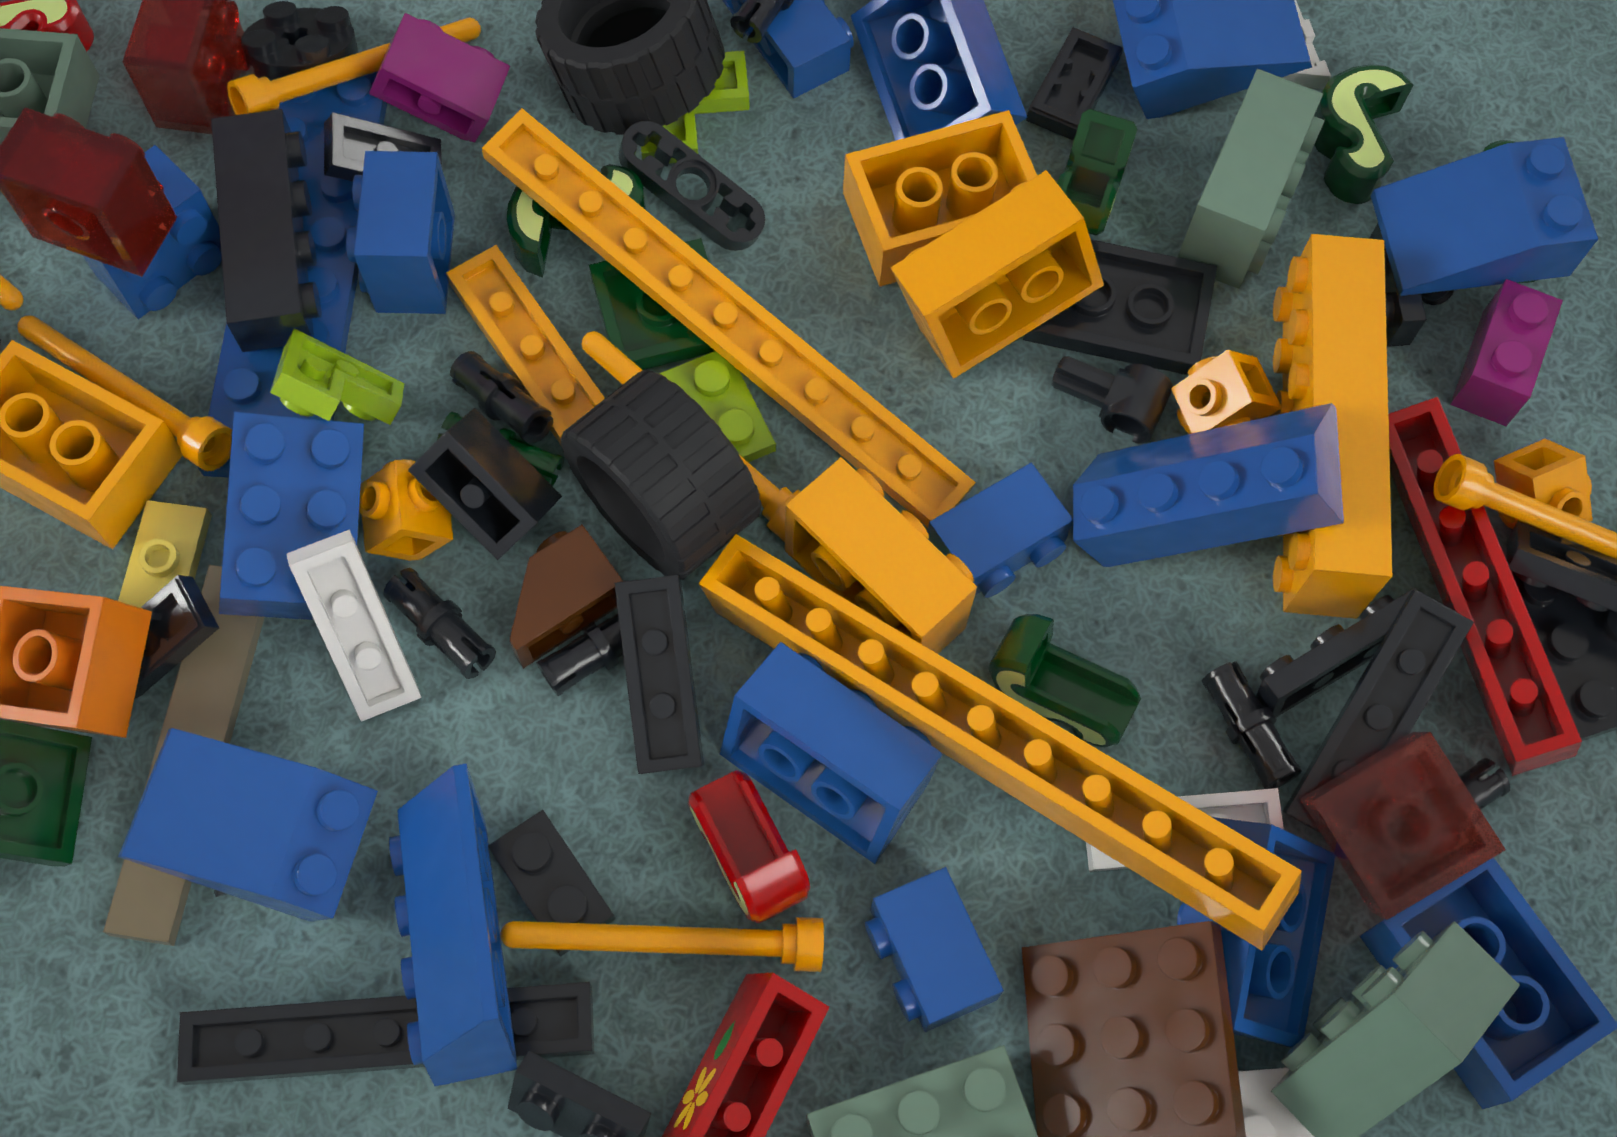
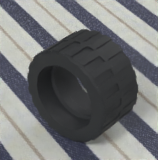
M542 0L541 9L538 10L535 23L537 29L535 33L537 41L571 112L575 113L577 119L584 125H590L594 130L603 133L613 132L616 135H624L631 125L640 121H652L661 126H667L677 121L679 117L687 112L690 113L699 106V102L711 93L715 87L716 80L720 78L724 68L722 64L725 58L724 46L707 0Z
M649 370L638 372L563 431L561 435L563 454L587 496L631 548L664 576L680 575L681 580H684L726 545L735 534L738 535L760 516L761 500L759 499L760 494L757 485L754 483L748 467L744 464L736 448L727 439L716 422L709 417L693 398L685 393L676 383L671 382L660 373Z

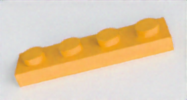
M494 245L447 271L446 275L449 285L510 373L522 383L524 392L538 404L551 411L552 415L550 416L553 418L551 432L561 445L563 431L603 401L605 397L498 246Z

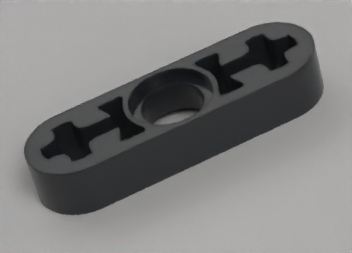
M640 121L631 125L626 130L619 148L620 164L622 167H626L637 174L642 185L724 249L743 250L756 242L765 225V214L762 206L755 198L660 124L652 121ZM648 142L655 144L657 147L654 154L655 157L649 155L642 161L635 156L637 144L642 147L647 145ZM671 158H674L677 162L672 166L667 180L662 179L660 175L663 167H668ZM683 174L699 176L707 186V195L699 200H690L683 197L676 187V179ZM717 193H719L724 198L719 208L716 207L713 215L710 216L706 211L711 207ZM740 212L748 218L744 226L745 228L741 227L736 232H733L727 228L729 216L735 217Z

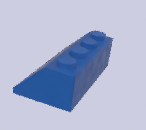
M1333 403L1098 454L1073 484V542L1103 567H1112L1343 524L1337 410Z
M467 763L452 766L397 810L400 835L389 837V850L395 876L404 875L406 895L395 897L396 919L401 937L410 935L412 957L401 959L402 981L406 998L408 1000L416 998L418 1021L407 1024L409 1051L413 1065L424 1064L434 1086L514 1071L518 1068L486 822Z

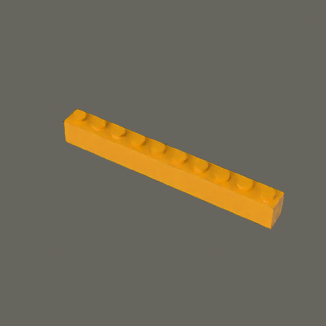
M734 535L698 583L712 607L720 616L774 649L782 642L796 653L809 655L822 666L825 673L847 688L865 693L874 701L877 708L903 726L913 727L923 733L931 745L943 754L1261 951L1298 895L1302 873L1300 869L739 535Z

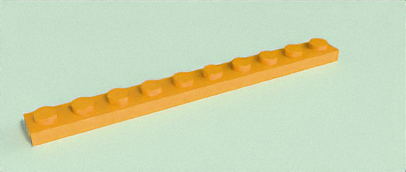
M523 108L482 147L483 157L487 162L854 467L868 471L878 481L883 491L913 514L925 526L928 527L931 520L959 505L972 490L976 483Z

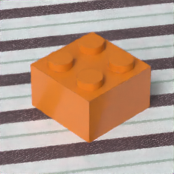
M0 586V719L40 727L126 738L152 611L101 596Z

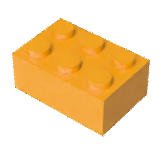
M1007 110L845 154L843 195L878 285L881 287L897 282L890 267L905 259L910 252L929 244L956 227L964 218L977 214L1007 195L1015 186L1033 179L1037 176V173L1011 113Z
M1047 170L1028 182L1015 186L1001 199L977 214L964 218L953 229L929 244L913 250L905 259L890 267L919 329L953 379L1104 286L1084 217Z
M11 340L0 354V488L113 550L143 510L146 501L151 499L183 456L177 440L165 422L160 418Z
M840 457L786 504L785 552L816 582L937 654L966 629L977 586L973 583L974 577L971 571L957 556L951 553L945 556L928 540L927 530L913 514L905 510L900 513L884 498L882 487L868 471L862 468L855 470Z

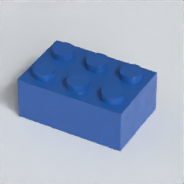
M234 412L219 614L314 620L290 569L287 553L349 529L357 545L364 423Z
M1490 852L1485 853L1360 935V938L1380 965L1386 970L1391 966L1396 969L1398 965L1392 960L1393 957L1415 935L1423 930L1433 939L1455 921L1520 984L1463 1062L1454 1068L1482 1109L1513 1101L1617 1029L1615 1019Z

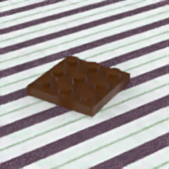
M1204 921L1022 947L1038 1137H1246L1221 926L1218 923Z

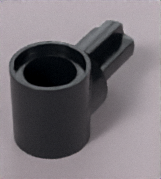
M1065 356L1060 360L1051 384L1055 389L1102 408L1099 417L1103 427L1113 433L1114 429L1132 435L1134 436L1132 442L1137 444L1150 441L1173 387L1172 382L1165 374L1150 366L1130 364L1124 369L1120 368L1115 376L1070 356Z

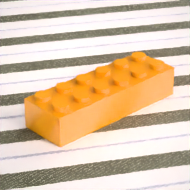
M1311 234L1301 256H1293L1290 262L1286 286H1279L1274 297L1273 320L1275 322H1283V338H1278L1275 344L1273 371L1274 373L1283 374V391L1278 390L1276 393L1282 408L1273 413V416L1333 403L1336 407L1344 523L1278 535L1283 536V555H1278L1275 560L1273 588L1275 592L1283 593V612L1357 619L1392 578L1384 240Z

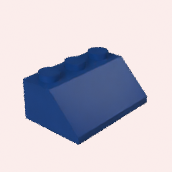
M872 0L850 16L895 141L1007 110L1010 111L1015 125L1028 118L984 0Z
M780 642L735 694L719 755L869 861L876 864L927 787L943 753L933 747L923 733L913 727L901 725L879 710L874 701L865 693L847 688L825 673L822 666L815 659L804 653H796Z
M1212 817L1302 871L1299 893L1262 951L1221 926L1233 1033L1292 1048L1305 1035L1336 854L1272 824ZM1184 902L1178 911L1177 925L1213 921Z

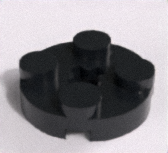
M274 2L263 8L264 18L250 25L241 38V46L247 67L253 66L255 76L258 78L265 76L270 81L358 53L355 32L350 22L347 9L340 6H330L323 9L296 8V5L292 2Z

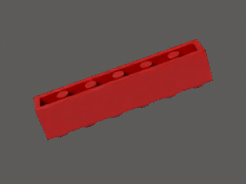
M1435 397L1389 413L1391 475L1443 604L1474 622L1460 647L1512 776L1575 757L1582 743L1581 737L1484 506L1477 509L1471 507L1467 510H1460L1438 501L1434 496L1435 478L1443 463L1452 455H1462L1439 398Z

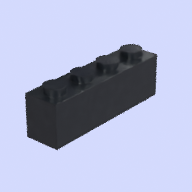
M282 109L211 118L227 325L242 352L285 346L294 328L314 338L312 319L320 318L322 311L316 283L309 282L307 267L316 266L317 259L310 230L304 231L303 217L312 215V207L306 181H299L298 167L307 166V155L302 134L300 131L291 132Z

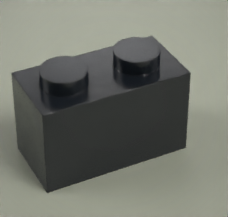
M476 408L448 429L408 469L497 560L536 525L562 497Z

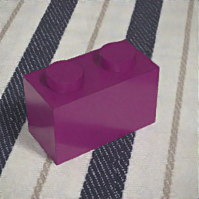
M404 13L369 94L462 140L475 143L490 119L510 65L496 59L491 52L482 47L470 46L443 32L438 25L431 21L417 19Z
M1506 279L1482 313L1450 405L1507 426L1532 395L1563 300Z

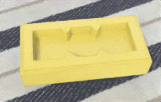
M146 501L118 599L119 602L141 608L177 575L190 576L195 580L212 517L207 508Z

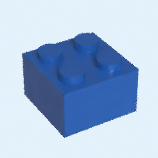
M156 145L57 216L96 277L138 320L149 311H158L168 306L175 298L179 288L196 275L203 276L211 273L222 261L219 225L200 188Z
M365 151L363 175H355L352 186L353 204L355 210L358 211L357 226H349L346 238L349 262L357 263L359 268L361 292L369 293L376 313L446 314L449 285L446 272L450 270L455 212L438 153Z

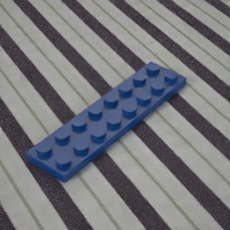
M378 71L279 103V109L283 110L291 132H301L307 155V166L298 167L299 181H306L312 207V215L303 217L304 231L310 230L317 259L316 266L307 267L309 282L316 283L322 311L320 318L312 319L314 338L343 353L346 351L359 274L357 263L349 262L346 238L349 226H357L358 211L355 210L353 204V181L324 175V122L333 112L384 125L387 102L369 94ZM226 322L208 416L215 418L230 429H233L234 412L325 420L315 414L311 417L297 414L284 406L280 401V397L270 393L285 346L242 352ZM335 412L333 413L330 419L332 421H334ZM230 458L223 466L214 471H204L199 467L198 469L203 476L229 478Z

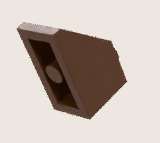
M582 524L569 533L560 531L551 535L539 545L537 553L529 557L509 640L516 659L523 669L580 633L586 625L591 622H597L618 608L615 583L624 581Z

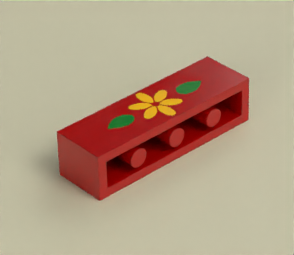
M773 972L746 974L662 1137H765L830 1007Z

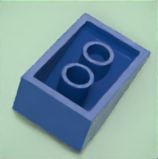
M1113 0L1132 87L1146 119L1167 116L1248 89L1257 69L1282 78L1312 68L1294 0Z
M1564 137L1507 143L1376 188L1371 194L1399 296L1503 284L1506 279L1513 282L1567 277L1573 273L1598 240Z
M170 728L118 857L308 921L333 919L378 791L316 767Z

